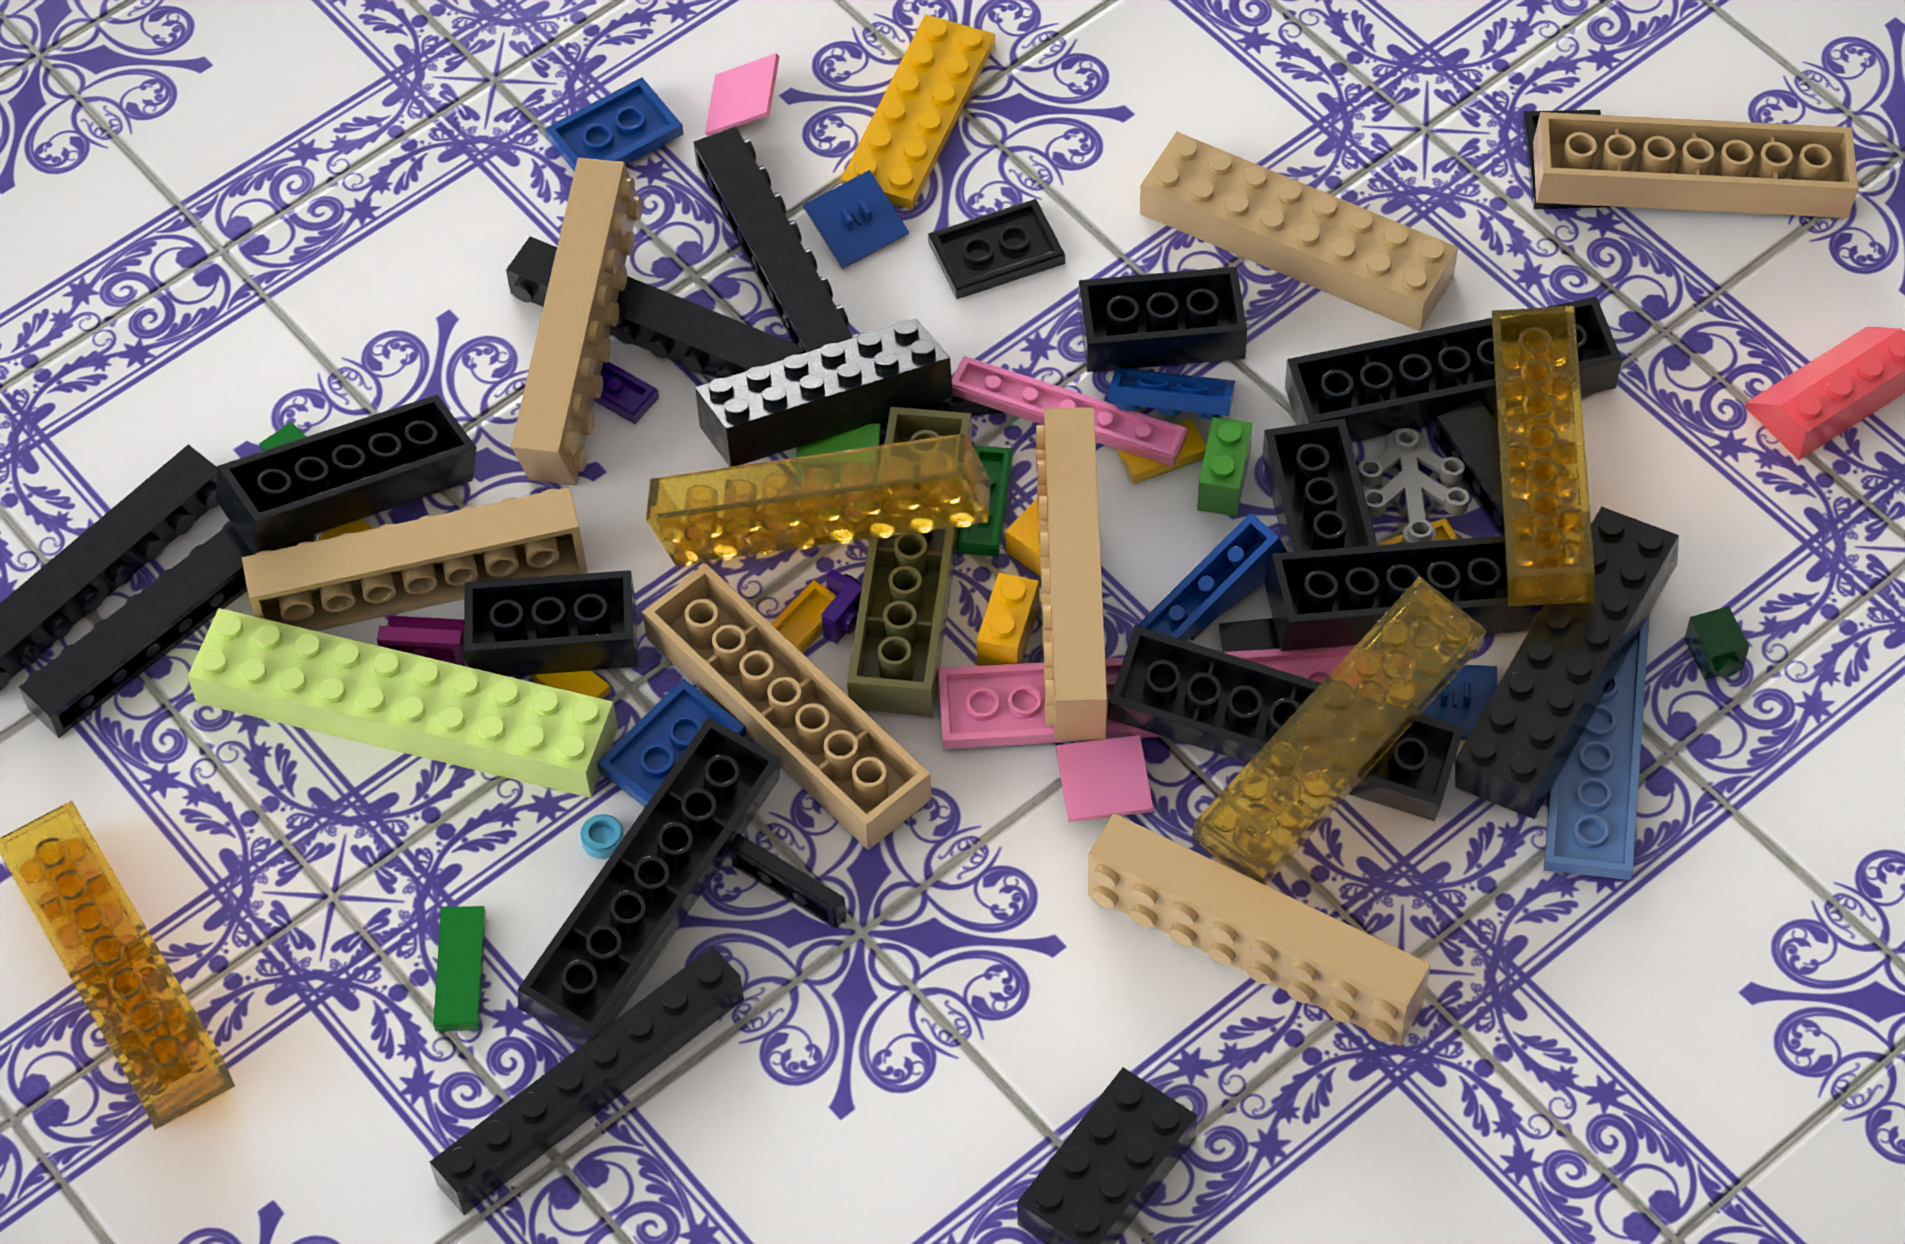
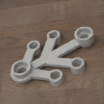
M1399 428L1392 431L1386 439L1387 450L1376 460H1363L1359 464L1358 471L1362 485L1373 487L1381 482L1382 475L1394 465L1400 464L1401 472L1380 490L1371 489L1364 493L1370 517L1383 515L1386 507L1404 492L1409 524L1403 530L1402 543L1436 541V531L1425 517L1422 492L1443 505L1445 511L1452 515H1461L1467 511L1469 494L1466 490L1459 487L1447 489L1419 471L1418 462L1438 473L1440 480L1449 485H1455L1462 481L1465 466L1458 458L1447 457L1443 459L1427 449V441L1423 434L1411 428Z

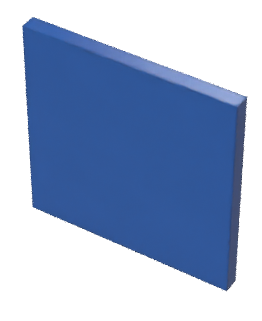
M870 170L803 204L804 210L842 269L909 234L907 227Z
M1413 662L1412 711L1464 727L1461 740H1466L1497 688V666Z

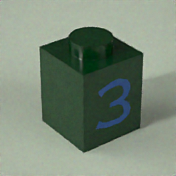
M1729 606L1690 617L1684 640L1704 680L1716 676L1722 678L1729 677L1743 669L1749 645Z

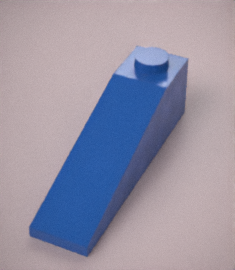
M1250 513L1137 626L1187 641L1265 582L1271 555L1287 552L1281 539L1254 514Z

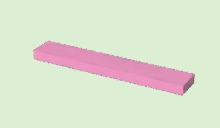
M963 356L952 377L953 396L1044 425V409L1094 407L1095 442L1174 467L1188 437V428L1136 411L1121 410L1115 404Z

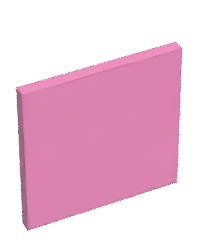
M777 53L715 75L705 130L707 136L770 115L780 58Z
M1140 735L1056 745L1068 822L1111 817L1113 813L1123 816L1153 812Z

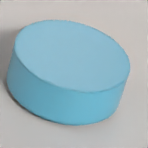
M599 814L589 818L583 824L580 832L583 848L587 854L594 858H610L624 838V831L620 821L607 814Z

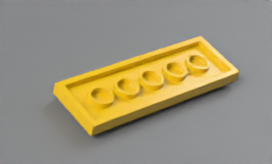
M925 14L840 179L841 184L870 170L891 204L913 210L995 46V34Z

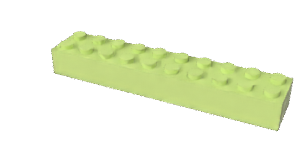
M218 608L187 676L195 700L199 704L589 798L592 797L601 774L598 770L597 762L610 750L618 730L613 701Z

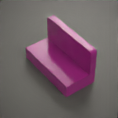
M391 616L388 620V626H379L377 635L378 646L465 666L464 620Z

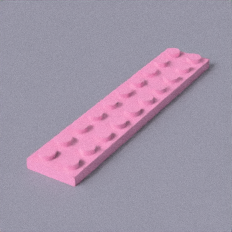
M1358 645L1291 651L1265 649L1223 652L1364 696ZM1124 658L1105 659L1107 714L1109 700ZM1044 662L938 668L943 749L1079 742L1054 741V725L1046 726ZM1106 714V739L1140 735L1141 738L1164 737L1107 719Z

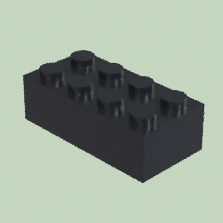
M1237 267L1079 280L1078 309L1087 372L1116 370V368L1133 369L1245 359L1247 325Z
M1345 418L1264 430L1262 459L1283 545L1287 552L1377 545Z
M631 570L464 582V652L468 667L508 677L638 667L636 597Z
M1122 1067L1018 1200L1017 1225L1045 1244H1115L1196 1139L1197 1114Z

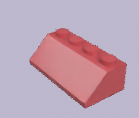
M1867 326L1747 401L1745 408L1795 458L1800 460L1905 393V331L1901 328Z

